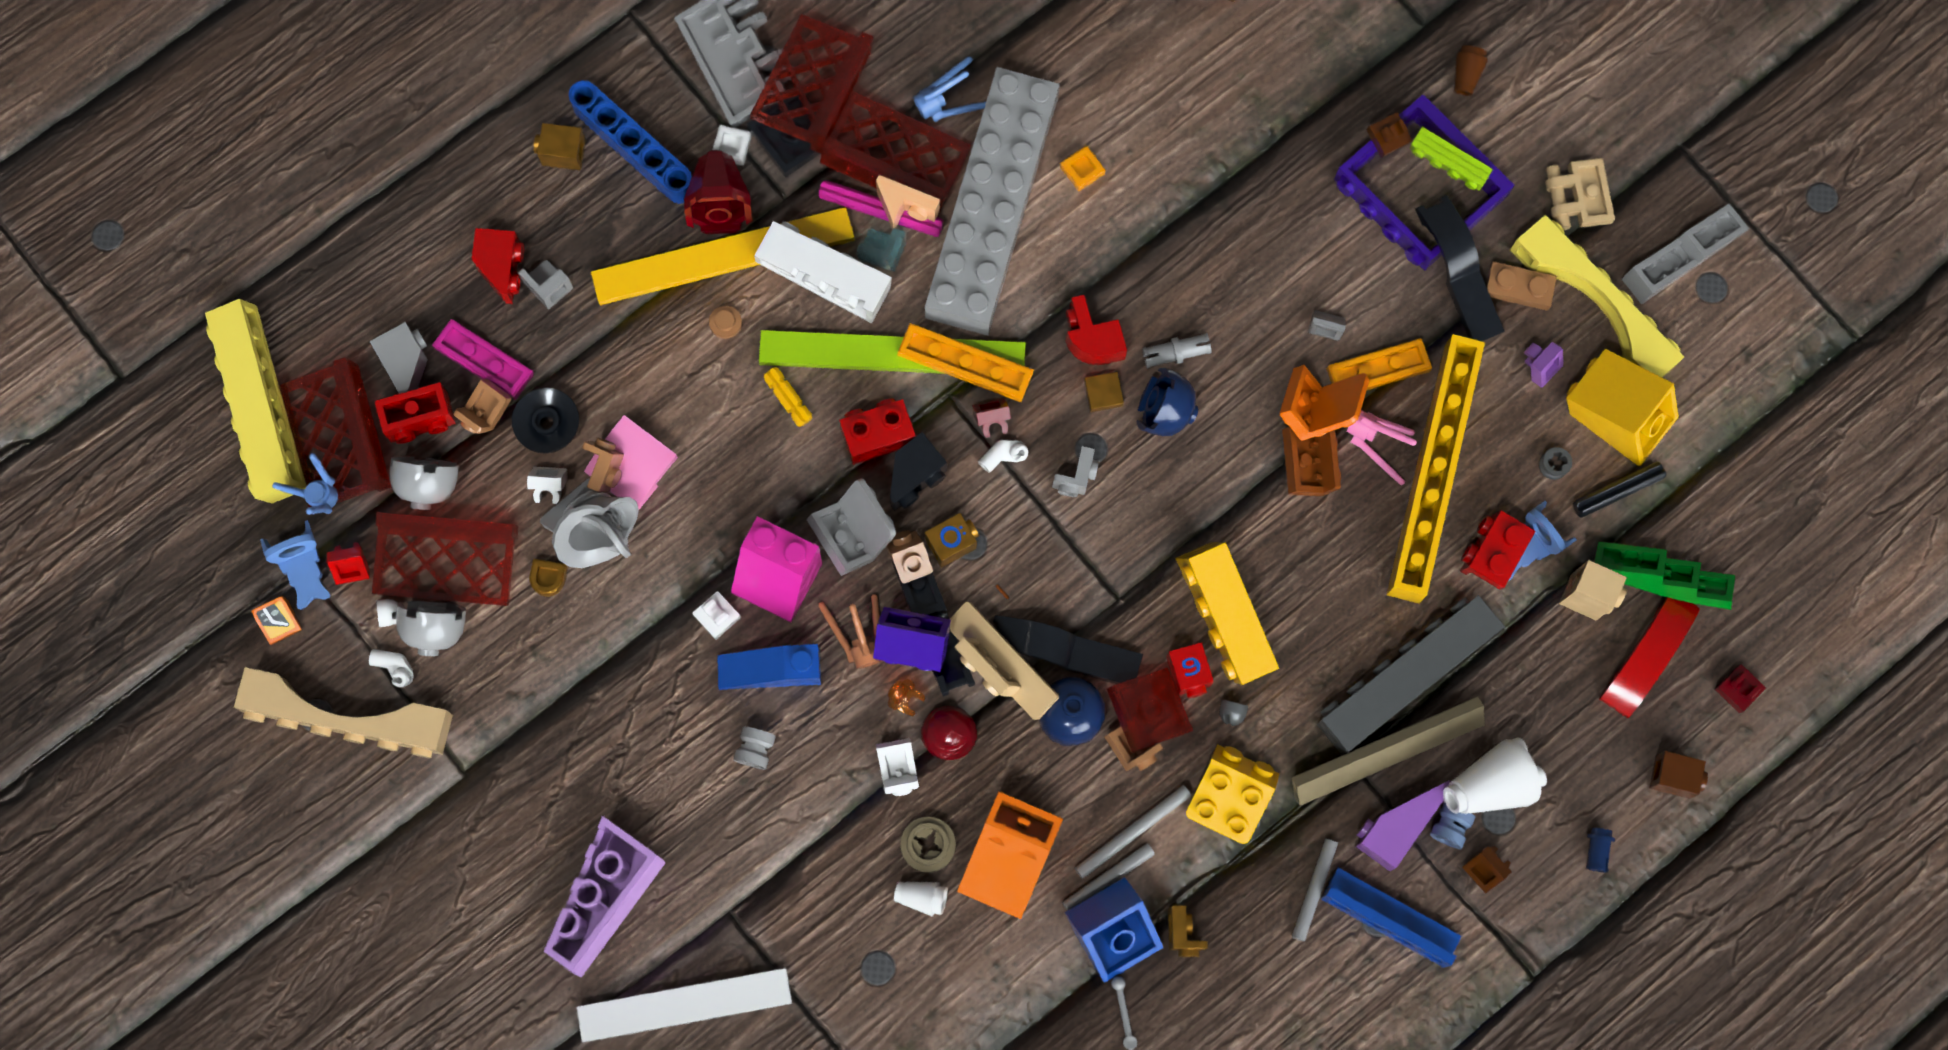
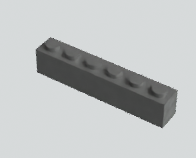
M1479 595L1472 601H1469L1466 597L1450 609L1454 614L1445 622L1438 618L1424 630L1428 636L1419 643L1415 638L1410 640L1398 650L1402 655L1394 663L1389 659L1385 660L1372 671L1376 675L1375 678L1367 684L1361 679L1347 691L1350 698L1341 705L1335 700L1320 712L1324 718L1317 726L1341 755L1351 751L1505 627Z

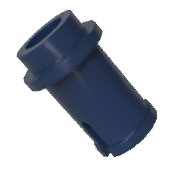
M1591 828V834H1587V838L1590 839L1587 870L1608 873L1611 842H1615V838L1612 837V830Z

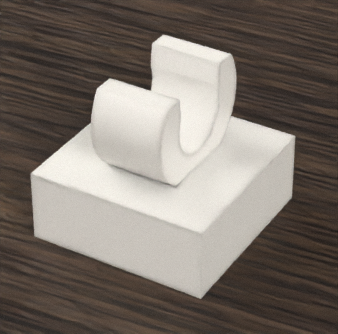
M533 467L528 475L527 489H535L533 493L535 503L541 501L542 491L544 490L552 493L553 504L558 503L561 498V491L567 483V469Z
M718 591L692 613L715 640L741 618L740 614Z

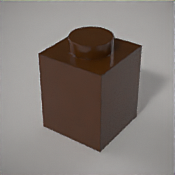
M1664 751L1655 756L1649 789L1689 799L1698 796L1700 791L1703 792L1708 781V772L1704 771L1706 761Z

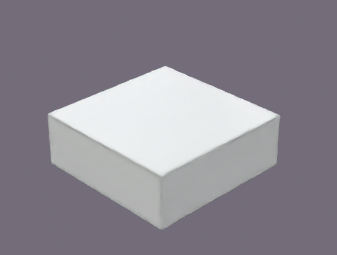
M719 125L713 150H721L731 155L736 164L744 166L752 134L749 131Z

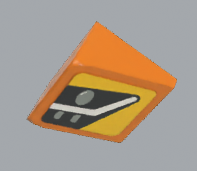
M283 596L251 611L270 645L302 630L289 601Z

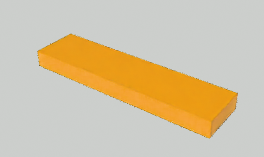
M912 323L909 324L898 350V356L1021 403L1034 373V370Z

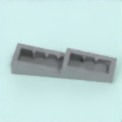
M1727 204L1684 232L1678 239L1634 266L1621 280L1642 305L1749 230V227L1733 207Z

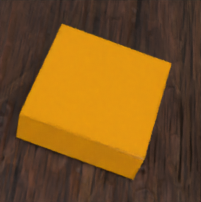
M1087 145L1060 163V168L1079 192L1105 175L1106 172Z

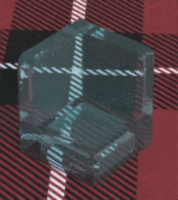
M893 228L891 235L874 229H869L864 243H859L857 248L858 259L895 272L906 245V232Z

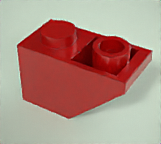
M475 228L471 260L479 273L506 304H513L514 294H518L520 291V276L517 274L518 262L522 263L524 259V243H520L515 231Z

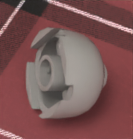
M412 456L391 457L390 484L399 498L411 502L410 508L431 510V504L441 503L453 493L458 478L459 465L455 462L435 458L420 460Z
M408 601L407 608L402 603H398L396 612L397 632L401 640L408 646L418 648L419 655L438 656L439 650L452 647L462 636L466 608L456 605V611L446 610L447 603L435 601Z

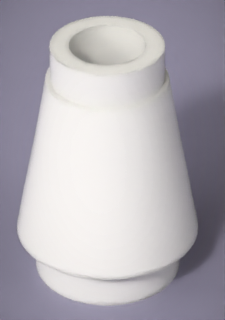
M898 881L894 902L901 903L932 917L934 914L942 915L947 901L948 889L947 887L940 886V882Z

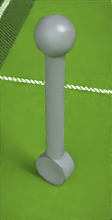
M1116 976L1112 979L1111 984L1117 992L1125 1032L1123 1045L1126 1049L1132 1050L1137 1046V1039L1132 1036L1123 991L1125 980L1121 976Z

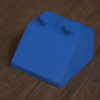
M1125 877L1065 912L1076 937L1104 983L1164 948L1142 899Z

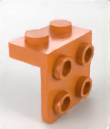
M1305 365L1293 368L1279 414L1284 423L1289 425L1301 441L1315 436H1322L1327 432L1342 427H1350L1359 419L1369 378L1365 373H1361L1322 387Z

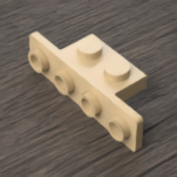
M965 602L950 618V631L960 641L955 648L962 654L960 657L961 662L973 672L977 670L985 679L982 683L990 693L995 696L1013 697L1034 720H1039L1059 699V695L971 602Z

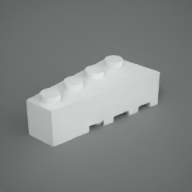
M773 221L754 255L755 262L872 323L890 291L892 277L859 262L846 253H840L829 248L828 244L818 238L812 237L810 239L800 234V230L790 223L783 221L782 224Z

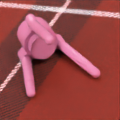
M1361 410L1359 419L1352 426L1348 427L1346 431L1353 435L1351 443L1360 447L1398 484L1404 485L1405 480L1364 441L1367 439L1372 442L1379 431L1414 446L1417 441L1405 434L1413 436L1415 431Z

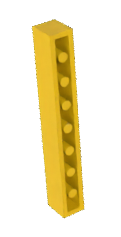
M1452 334L1444 346L1387 596L1420 604L1428 594L1485 342Z

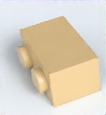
M1588 560L1571 574L1559 604L1593 620H1598L1603 615L1610 614L1614 607H1620L1627 592V589L1622 588L1627 577Z

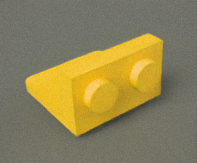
M1217 744L1207 770L1187 808L1186 815L1189 819L1241 844H1246L1250 841L1276 789L1279 773L1275 772L1274 768L1265 762H1254L1244 757L1236 748L1230 746L1223 747Z

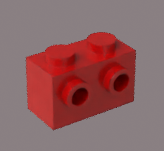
M441 382L374 401L382 432L391 443H408L415 440L417 435L427 432L429 434L443 433L449 429L448 426L456 424L449 395Z
M893 398L886 399L877 403L876 408L867 411L855 409L844 415L845 418L839 419L840 429L853 465L898 451L916 437L903 399L895 401Z

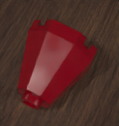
M711 150L699 158L684 198L687 226L694 228L695 223L700 226L701 232L707 235L726 234L739 231L741 223L745 220L746 225L753 221L750 194L731 155L721 150Z

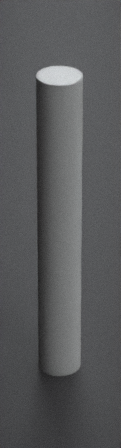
M1324 840L1291 936L1299 941L1305 942L1338 843L1333 840Z
M1146 843L1063 901L1062 904L1067 911L1111 886L1154 856V851Z

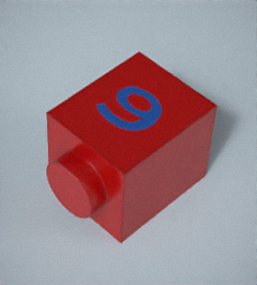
M1202 642L1169 651L1166 659L1177 696L1187 694L1189 699L1206 694V688L1211 687L1214 680Z

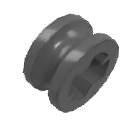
M1559 447L1550 448L1539 460L1540 472L1546 478L1552 480L1561 479L1572 467L1571 455L1567 450ZM1553 456L1558 457L1557 461L1561 459L1563 462L1558 471L1553 470L1554 465L1552 467L1549 466L1548 462Z

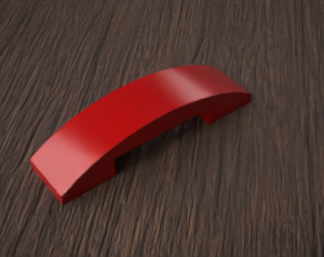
M1665 597L1652 617L1654 618L1599 699L1626 718H1630L1672 659L1691 628L1700 608L1693 603Z

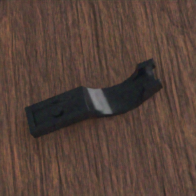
M1446 195L1439 198L1440 203L1427 209L1422 205L1415 208L1421 225L1426 227L1433 235L1443 255L1447 271L1446 285L1468 338L1484 341L1505 331L1480 273L1478 252L1473 237L1466 223Z
M892 561L910 612L949 619L933 572L903 584ZM951 631L949 632L947 654L941 671L932 670L943 697L949 695V690L965 684L968 687L975 685L971 671L960 660L962 654L955 648L958 642Z
M995 615L993 623L998 624L996 629L1019 654L1054 663L1066 671L1134 689L1143 654L1078 637L1070 632L1047 624Z

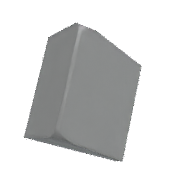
M1314 310L1308 332L1338 341L1345 331L1346 320L1340 316Z

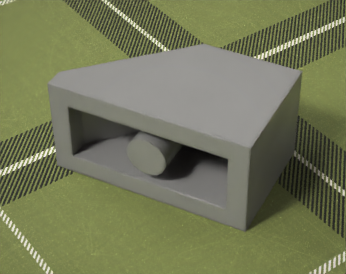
M406 322L370 341L399 394L419 388L428 359L422 350L427 347V344L418 329L411 331Z

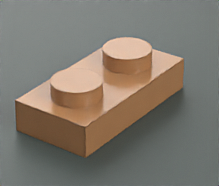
M1492 262L1489 267L1486 287L1491 298L1548 311L1552 304L1557 276Z

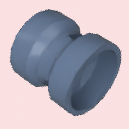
M1444 803L1440 810L1441 819L1439 823L1433 826L1430 836L1447 846L1462 849L1466 841L1464 834L1468 828L1472 827L1476 817L1472 813L1463 814L1459 812L1455 814Z

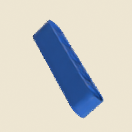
M584 80L574 83L569 89L568 95L576 116L669 200L674 203H684V198L692 179L688 168L593 83ZM583 97L593 98L588 104L578 103ZM613 117L616 119L611 125L601 124L605 118ZM630 138L639 139V142L634 146L624 145ZM653 159H661L663 161L658 167L648 166V163ZM676 180L686 181L685 186L676 189L671 187L672 183Z

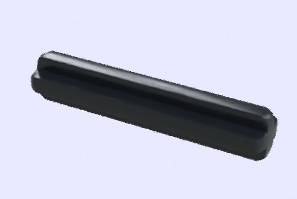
M1655 462L1576 499L1573 502V508L1579 517H1585L1663 480L1666 477V471L1660 462Z

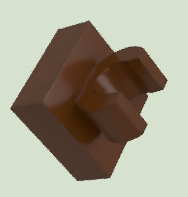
M1398 112L1374 123L1366 129L1381 158L1413 141Z
M1487 846L1462 867L1485 893L1493 889L1512 873L1509 869L1511 862L1506 860L1503 863L1495 854L1498 850L1496 846L1491 848Z

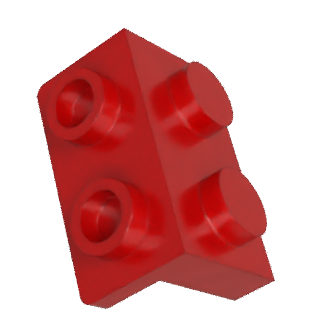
M1502 510L1491 516L1486 515L1477 528V533L1480 536L1475 545L1471 543L1461 557V561L1465 563L1460 572L1465 575L1473 573L1499 590L1505 588L1536 531Z

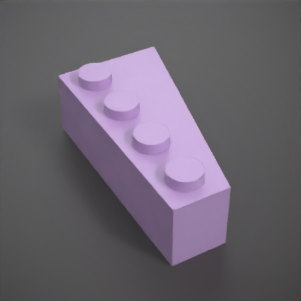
M602 816L597 827L599 830L594 842L590 844L587 850L586 860L578 878H575L570 889L572 892L565 908H562L544 950L546 954L579 977L584 975L666 863L658 855L604 816Z

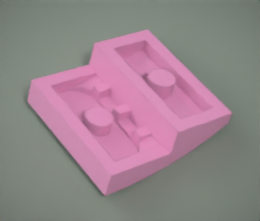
M623 415L605 439L616 444L615 450L624 454L619 467L621 477L617 485L611 488L609 492L616 497H630L634 499L640 509L657 489V482L678 457L673 451ZM594 454L584 470L590 477L599 455Z

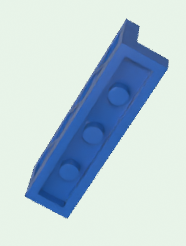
M1336 868L1320 898L1321 900L1441 967L1452 966L1456 955L1453 953L1462 937L1461 935L1346 871Z

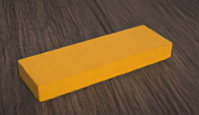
M1422 338L1334 363L1328 365L1326 369L1331 384L1365 373L1369 378L1367 390L1430 372L1432 366Z

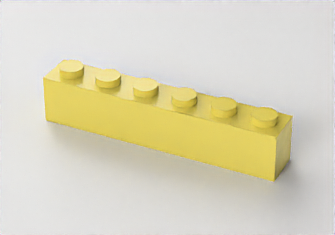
M239 298L206 312L205 316L208 323L206 331L215 349L216 356L214 361L222 375L224 383L223 394L232 412L231 424L239 438L241 446L239 454L247 468L249 490L255 499L273 504L293 495L274 489L272 487L273 483L277 482L299 489H306L307 486L258 308L256 305Z

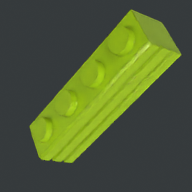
M1424 127L1421 128L1410 146L1412 153L1416 157L1426 158L1430 161V165L1437 169L1442 168L1446 170L1451 178L1455 180L1459 178L1471 190L1477 189L1480 191L1493 171L1492 168Z

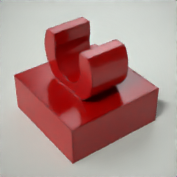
M358 542L353 543V548L341 549L340 545L334 548V551L327 552V564L336 585L370 579V568Z

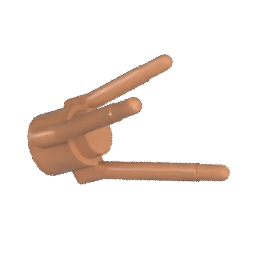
M876 594L871 596L874 641L871 636H865L856 605L851 604L849 606L858 637L857 640L852 641L853 648H851L825 603L820 602L818 605L844 649L848 662H854L856 669H862L882 662V660L873 659L877 623L880 618L878 596Z

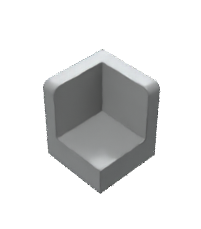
M548 260L542 262L529 274L523 268L518 272L522 282L548 310L573 289L569 278L561 269L557 271Z

